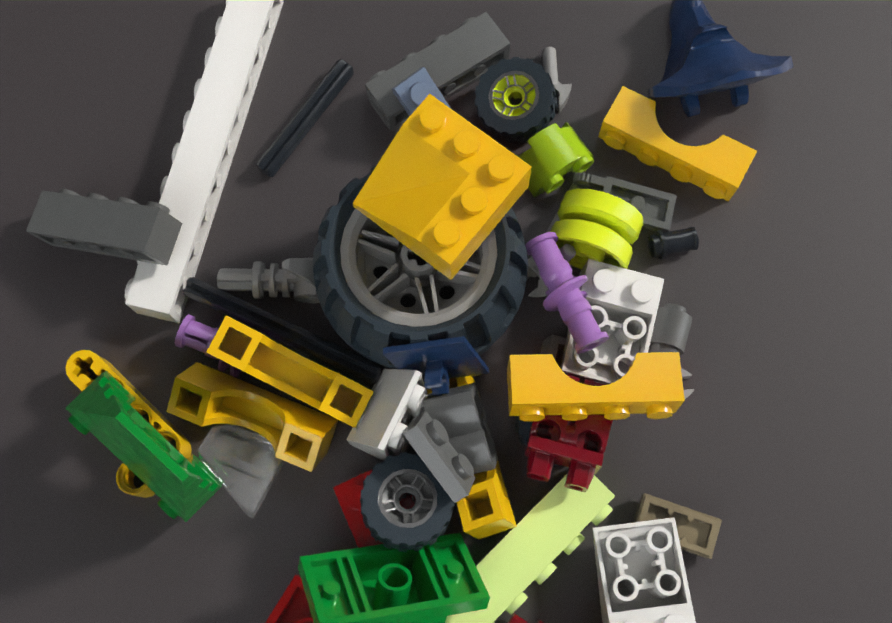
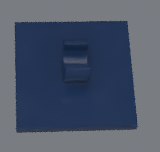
M464 336L383 348V354L398 370H417L421 372L425 388L432 389V396L449 394V379L489 374L488 366Z

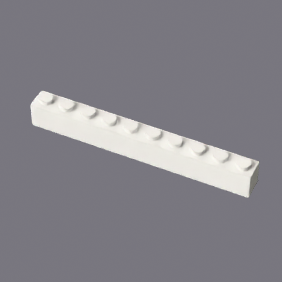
M226 0L223 17L220 16L217 19L215 26L216 37L213 46L209 47L205 54V70L202 78H199L195 83V99L192 108L184 115V131L180 143H176L173 148V164L169 175L163 178L160 187L161 199L159 203L170 209L169 214L183 224L167 266L137 261L138 266L134 278L128 281L125 288V304L137 314L180 324L188 299L183 294V291L187 285V279L195 277L284 0Z

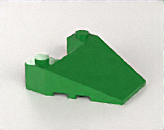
M108 371L103 372L65 407L72 414L68 417L69 422L84 435L91 432L161 498L157 504L169 517L175 519L179 515L187 522L222 487V481L194 454L187 460L130 405L136 398Z

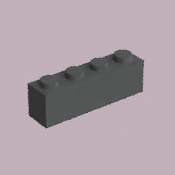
M487 12L476 18L470 17L458 29L448 35H440L421 51L406 55L399 64L387 71L382 70L374 74L369 82L365 83L368 101L392 133L400 128L409 118V115L392 91L394 86L419 68L425 67L446 100L478 81L492 64L495 65L504 58L506 60L509 59L510 42Z
M60 189L59 193L42 190L26 232L51 246L167 266L183 223L169 214L170 209L153 201H148L146 205H139L137 202L124 197H117L116 201H112L95 193H88L87 197L67 189Z

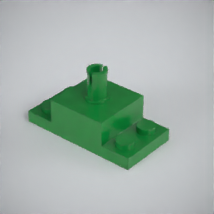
M461 533L440 535L435 543L431 546L428 544L423 547V550L419 551L407 550V552H398V549L391 548L390 550L384 547L383 544L299 557L298 570L314 623H445L447 616L487 609L490 596Z

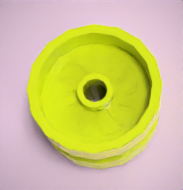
M579 188L567 191L557 212L560 221H556L553 224L550 232L556 233L558 237L556 244L559 249L564 244H570L575 248L576 255L569 261V264L582 270L588 259L627 269L633 254L630 244H633L638 239L643 225L642 214L625 200L606 192Z

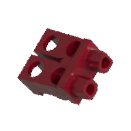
M567 375L577 382L580 380L578 377ZM584 380L583 384L591 386L605 385L589 380ZM604 414L588 415L586 419L577 421L564 420L562 415H545L543 420L532 421L524 454L528 456L527 477L548 482L553 463L569 468L564 486L572 490L586 492L594 474L596 475L602 467L613 420L605 419Z

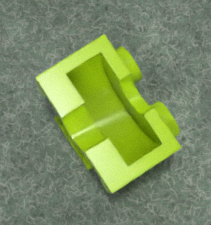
M565 122L562 128L556 123L544 128L527 141L531 146L529 150L521 155H516L532 166L528 189L534 197L544 191L547 194L552 193L564 183L565 180L562 176L571 171L573 173H583L594 163L592 153L568 122Z

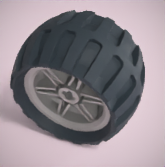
M376 165L372 166L371 172L360 180L358 178L352 179L340 191L337 205H332L327 209L319 226L318 241L313 252V274L317 296L327 319L337 334L363 357L391 369L397 368L383 354V348L464 336L479 356L486 352L512 323L522 302L528 272L527 250L520 223L513 209L510 208L454 278L450 280L427 262L423 265H417L416 260H414V257L418 256L396 238L387 236L389 235L388 232L353 207L352 203ZM376 268H387L388 270L379 279L375 277L374 271ZM446 287H451L455 291L454 296L450 299H443L439 295ZM404 296L416 299V303L412 307H404L400 301Z

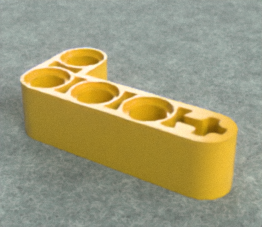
M80 350L70 356L65 367L66 374L81 391L85 390L94 381V379L89 377L90 373L87 371L89 367L98 376L108 371L136 398L130 405L141 416L148 414L149 423L167 441L175 440L176 449L187 460L191 457L192 449L188 439L110 362L90 350ZM124 463L121 464L116 474V483L121 491L142 498L155 495L145 483L136 489L133 482L135 474Z

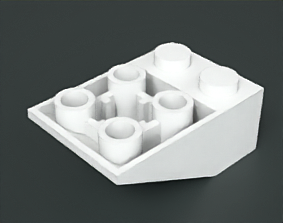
M588 259L580 272V276L586 275L588 281L580 287V290L588 294L585 299L589 301L593 309L592 314L601 332H607L609 339L590 351L577 354L574 348L576 343L568 329L561 370L569 374L611 384L627 373L636 353H648L664 279Z
M383 369L377 383L372 388L374 392L355 428H352L346 439L350 445L383 461L388 456L392 455L394 457L400 455V453L407 452L410 443L403 434L411 421L420 415V408L424 407L423 402L427 397L422 373L417 370Z
M675 517L592 528L603 623H696Z

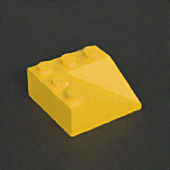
M429 93L403 123L352 204L354 208L452 280L528 188L532 166Z

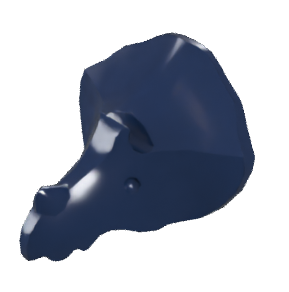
M672 0L669 13V28L672 33V41L665 73L659 84L653 86L647 92L649 97H680L686 116L692 117L700 114L698 95L730 90L733 106L746 105L749 100L748 85L784 73L794 66L791 56H768L749 51L731 36L727 26L714 22L702 0Z

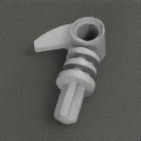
M313 258L286 259L282 261V269H279L278 263H271L270 269H266L265 263L254 261L252 269L222 268L217 274V286L222 291H252L254 299H262L265 291H269V297H277L278 292H282V297H290L291 292H294V300L320 303L314 281Z

